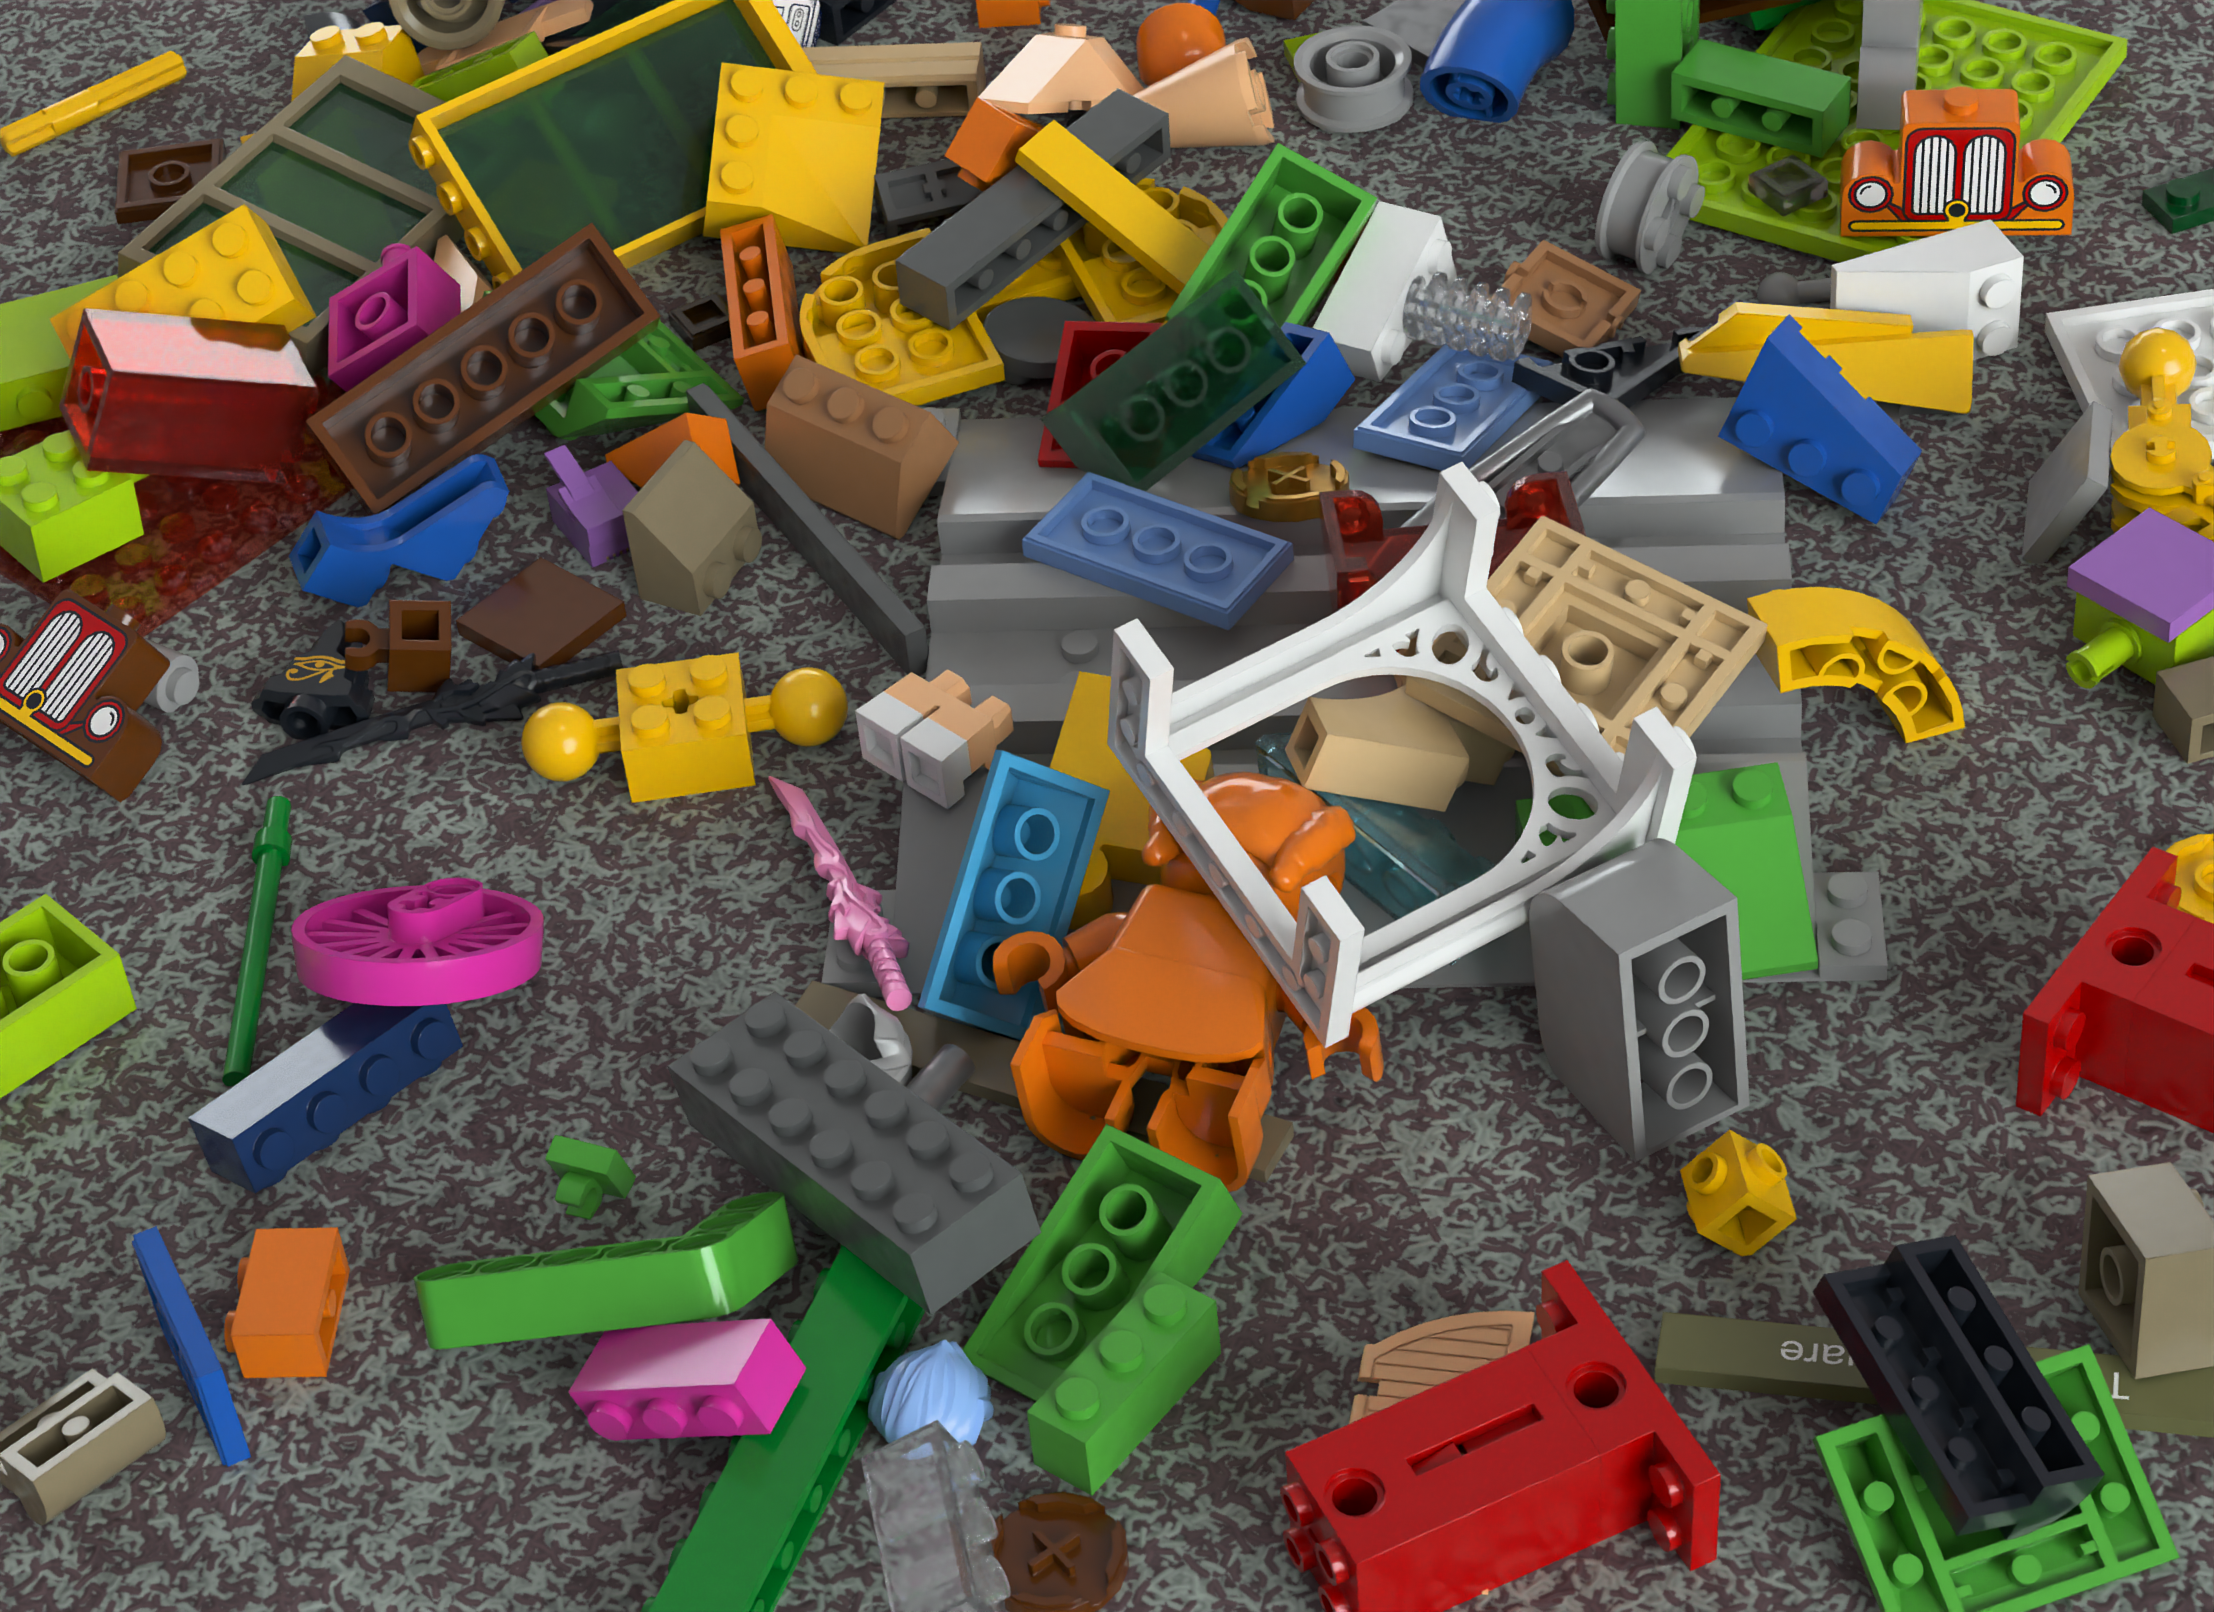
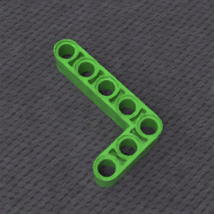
M772 1191L751 1194L732 1200L682 1236L458 1262L426 1270L416 1275L413 1280L429 1347L432 1349H449L716 1318L744 1307L794 1267L799 1260L785 1195L782 1192Z

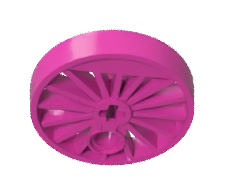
M444 878L425 885L390 887L353 893L313 906L294 920L291 934L296 972L300 982L308 989L326 997L359 1004L428 1006L488 997L525 983L540 970L544 935L543 914L531 902L512 894L484 889L483 883L471 878Z

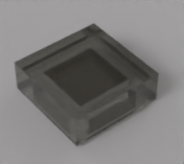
M1791 155L1749 174L1748 191L1784 217L1827 197L1828 179L1795 155Z

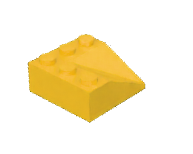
M721 62L703 236L721 238V229L773 214L785 246L850 253L868 245L875 184L874 175H876L884 82Z

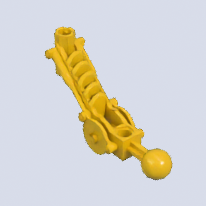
M2155 327L2139 332L2126 343L2120 358L2118 368L2127 391L2140 399V406H2128V430L2114 442L2110 455L2112 481L2110 493L2114 496L2111 504V529L2113 533L2117 532L2150 507L2214 542V466L2211 465L2212 452L2208 440L2191 427V404H2177V397L2186 391L2191 384L2197 362L2189 341L2172 330Z

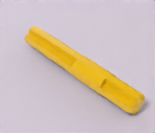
M168 51L0 129L1 146L10 156H17L173 84L187 75L184 61L179 54H176L174 51Z

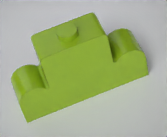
M117 275L0 304V432L87 410L94 406L50 318L118 279Z

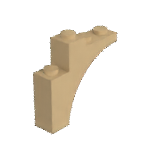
M1439 635V636L1434 640L1432 646H1433V645L1435 644V642L1440 638L1441 635ZM1417 637L1410 640L1409 649H1400L1398 653L1406 657L1416 655ZM1393 675L1398 688L1378 696L1359 699H1326L1309 696L1285 749L1301 785L1306 789L1443 812L1446 811L1455 789L1460 787L1464 781L1495 785L1504 763L1509 761L1515 752V749L1406 695V679L1408 675Z

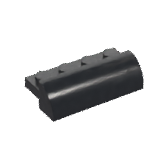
M1956 1235L1896 1245L1884 1264L1823 1274L1812 1293L1957 1536L1998 1528L2007 1541L2034 1532L2057 1520L2077 1506L2094 1490L2104 1477V1472Z

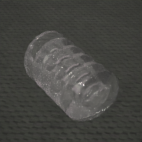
M1437 271L1432 276L1428 285H1426V280L1423 276H1417L1412 281L1406 296L1402 319L1403 332L1409 339L1421 341L1425 338L1429 344L1442 346L1446 343L1452 350L1463 351L1468 349L1470 354L1481 357L1489 354L1492 360L1505 362L1508 359L1515 360L1523 351L1530 333L1532 297L1529 293L1521 292L1513 306H1511V292L1509 288L1500 287L1495 292L1492 301H1490V287L1488 283L1479 281L1469 296V282L1467 278L1458 276L1448 291V277L1446 273Z

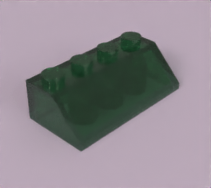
M1235 269L1211 285L1040 419L1076 467L1086 473L1091 472L1146 492L1307 363Z

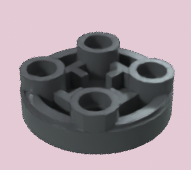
M1038 296L1022 297L1009 300L995 307L986 316L983 327L1004 363V381L1013 385H1021L1029 382L1032 378H1054L1065 321H1093L1092 318L1078 306L1060 299Z

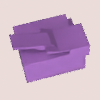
M566 445L544 453L545 458L560 479V483L546 488L552 520L591 567H596L607 562V559L612 560L614 556L619 557L621 553L626 554L628 550L630 551L622 510L638 491L612 461L583 472Z

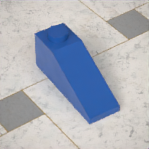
M1285 322L1190 447L1189 452L1192 457L1233 469L1240 468L1255 457L1266 454L1324 422L1355 381L1354 375L1330 333Z

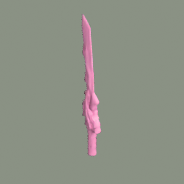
M769 776L768 779L777 797L790 814L791 827L795 836L808 843L814 853L815 870L820 877L829 880L826 896L832 901L828 917L829 921L834 923V940H848L855 955H863L868 960L889 1009L893 1011L906 1009L912 1002V994L896 958L902 959L907 957L909 942L902 937V932L889 924V919L877 915L881 912L879 904L882 901V895L870 887L857 883L836 843L803 789Z

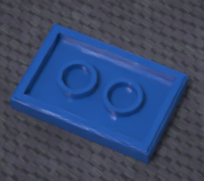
M157 1226L133 1235L134 1240L131 1242L161 1330L222 1465H227L228 1467L250 1458L251 1455L222 1367Z

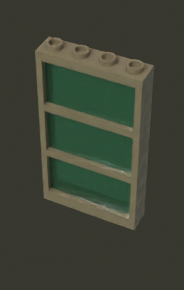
M345 55L118 252V278L245 204L267 222L317 316L247 358L306 385L328 365L330 297L382 267L380 255L382 250L388 245L402 243L410 246L411 249L417 246L434 261L439 238L447 234L456 244L464 236L465 230L455 214L450 216L441 206L436 193L437 185L427 169L421 170L416 165L408 146L416 115L446 102ZM486 120L443 139L482 204L524 162L526 139Z

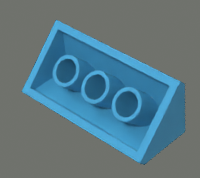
M995 750L919 1000V1008L942 1019L1014 1040H1022L1033 1017L1044 1012L1038 980L1028 982L1022 986L1016 995H1000L993 973L994 952L1004 940L1014 934L1026 931L1043 932L1053 936L1063 948L1062 938L1067 936L1110 790L1006 751Z

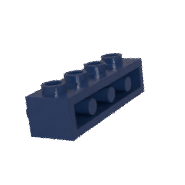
M353 1003L188 1117V1120L211 1171L256 1194L261 1189L280 1182L286 1176L288 1170L315 1151L332 1145L339 1138L340 1133L361 1118L384 1108L391 1101L392 1096L416 1079L435 1072L441 1066L442 1061L462 1048L463 1044L447 1004L378 1006Z

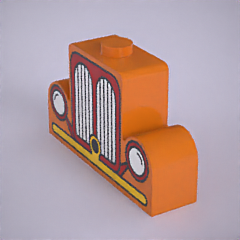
M1958 86L1948 90H1907L1901 96L1898 150H1891L1890 146L1882 142L1869 140L1851 146L1843 155L1840 174V237L1933 236L1989 219L1992 220L2004 235H2071L2074 186L2070 153L2063 144L2050 139L2033 140L2019 149L2020 118L2018 94L2013 89H1972Z

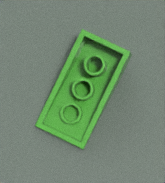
M1106 1124L1040 1227L1041 1233L1031 1241L962 1350L970 1362L980 1368L985 1376L1036 1402L1157 1271L1193 1288L1207 1272L1243 1213L1221 1179Z

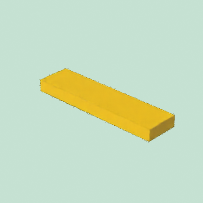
M1051 121L1018 149L1015 158L1017 164L1178 295L1181 293L1211 247L1057 121Z

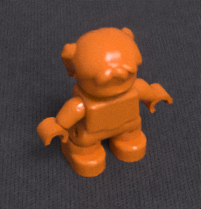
M1225 773L1207 781L1195 780L1193 778L1296 922L1301 887L1326 875L1338 893H1341L1346 869L1345 848L1353 843L1356 838L1353 820L1344 808L1339 805L1327 806L1316 793L1293 781L1280 777L1266 776L1260 773ZM1150 805L1149 840L1146 842L1141 854L1142 860L1146 865L1154 867L1162 865L1161 885L1152 884L1144 887L1138 894L1129 912L1106 913L1063 937V948L1053 936L1043 932L1026 931L1012 935L1004 940L995 950L993 955V973L998 993L1000 995H1016L1022 986L1028 982L1038 980L1046 1011L1033 1017L1010 1066L1022 1115L1029 1130L1045 1145L1058 1153L1077 1160H1084L1106 1124L1124 1133L1127 1132L1133 1120L1135 1105L1131 1088L1146 1071L1171 1077L1170 1088L1161 1095L1146 1127L1150 1145L1221 1179L1229 1192L1237 1191L1247 1183L1261 1151L1263 1140L1261 1119L1272 1094L1274 1049L1286 1016L1304 1035L1303 1041L1311 1080L1325 1074L1324 1061L1329 1055L1336 1052H1355L1360 1057L1362 1074L1378 1082L1382 1078L1384 1069L1379 1028L1375 1016L1364 1007L1352 1014L1349 1036L1324 1048ZM1059 1013L1062 1016L1065 1034H1063L1061 1030V1025L1058 1017Z

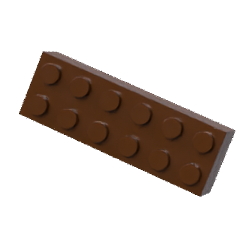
M591 222L307 419V433L368 516L381 513L469 456L479 454L575 386L576 379L589 377L657 329L660 315Z

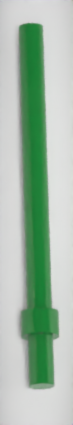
M273 796L267 800L263 828L256 832L254 838L252 860L256 864V872L222 1081L225 1086H235L248 1077L251 1072L282 866H287L290 861L292 837L288 833L292 805L287 798L282 796Z

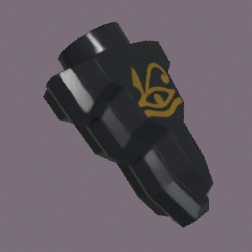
M337 620L323 631L321 637L313 643L309 652L295 656L281 674L270 676L251 703L253 711L259 716L264 717L269 723L281 725L291 738L298 740H307L328 733L329 730H336L369 719L375 698L373 691L368 689L370 680L368 671H353L345 668V648L363 647L362 643L345 642V623Z

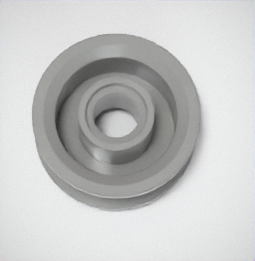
M1343 26L1312 36L1298 48L1294 56V71L1302 82L1296 93V105L1299 113L1305 120L1328 133L1367 132L1399 121L1408 112L1413 103V87L1406 77L1412 64L1410 47L1398 35L1372 26Z
M1639 140L1628 149L1610 178L1599 208L1595 228V247L1599 256L1613 259L1619 254L1636 261L1637 268L1646 274H1651L1658 265L1667 269L1679 256L1682 246L1681 237L1688 220L1697 215L1705 197V187L1698 184V165L1694 157L1682 154L1673 159L1658 153L1655 144L1648 140Z

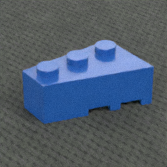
M1789 314L1767 337L1718 437L1877 525L1899 496L1922 450L1870 396L1864 399L1839 373L1842 370L1840 365L1830 355L1824 358L1799 332L1803 327Z

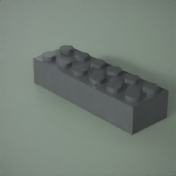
M776 991L752 1005L743 1014L707 1039L699 1042L693 1049L667 1066L688 1122L693 1128L773 1191L782 1192L788 1203L930 1315L1041 1233L1023 1175L1019 1170Z

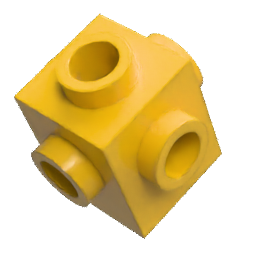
M1729 1129L1680 1170L1688 1198L1686 1204L1687 1211L1695 1223L1697 1233L1740 1256L1754 1254L1797 1219L1785 1181L1787 1176L1786 1166L1780 1156L1764 1143L1755 1144Z

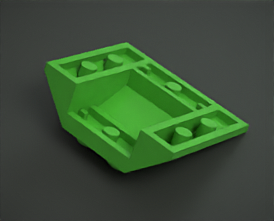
M484 291L483 297L492 291ZM659 320L656 330L589 377L576 379L575 386L534 415L547 426V430L552 435L565 440H575L579 436L602 435L665 423L684 413H690L686 390L702 383L709 386L730 410L743 405L744 398Z
M2090 1344L2035 1363L2105 1475L2094 1490L2077 1506L2052 1523L2024 1536L2006 1541L1998 1528L1957 1536L1885 1414L1821 1434L1812 1439L1881 1612H2026L2179 1558Z

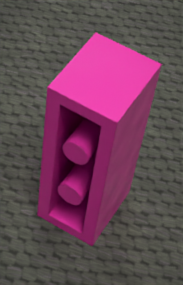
M771 1318L653 1325L604 1331L568 1393L586 1415L590 1427L596 1433L609 1440L770 1434L807 1368Z

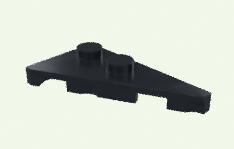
M1713 325L1705 327L1692 326L1673 330L1672 342L1645 347L1646 340L1642 336L1601 343L1593 348L1579 347L1564 350L1562 363L1543 367L1536 365L1530 357L1520 358L1514 362L1512 382L1561 405H1564L1583 391L1592 388L1613 397L1627 408H1630L1683 372L1678 355L1679 342L1685 338L1688 341H1693Z

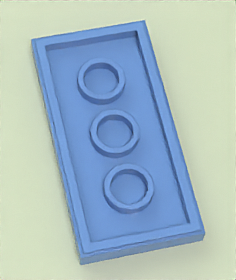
M1451 338L1354 429L1353 448L1441 471L1460 462H1463L1469 469L1541 397V395L1512 382L1514 362L1520 358L1530 357L1536 365L1541 367L1555 363Z
M1087 472L1022 539L1023 556L1226 630H1230L1294 560L1293 543L1091 472Z

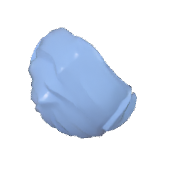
M945 1339L932 1346L910 1351L898 1357L884 1372L878 1374L868 1405V1417L898 1454L905 1457H923L943 1449L967 1448L976 1443L983 1422L988 1421L993 1416L994 1408L990 1402L991 1387L988 1385V1378L982 1370L970 1362L959 1345L954 1341L948 1342Z

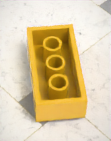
M243 204L50 318V321L98 414L120 429L125 430L317 316L267 222Z

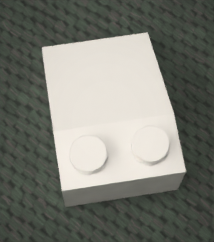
M1991 219L1833 264L1831 267L1830 309L1911 315L1914 325L1912 333L1961 329L1972 330L1974 335L1973 360L1986 356H1997L2006 350L2018 346L2024 256Z

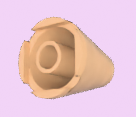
M1248 37L1233 41L1133 95L1169 113L1170 148L1263 146L1274 143L1275 138L1267 129L1274 128L1269 95L1263 73H1257L1256 69L1250 70L1247 59L1255 58L1257 55Z

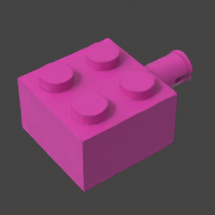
M402 243L386 246L380 255L382 267L329 298L328 377L345 392L351 390L461 313V285L419 247L416 246L411 249L410 246Z

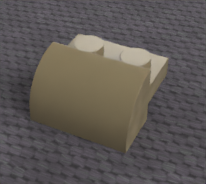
M92 1368L0 1432V1483L20 1498L30 1518L39 1525L47 1524L165 1440V1425L154 1398L118 1372L106 1378Z

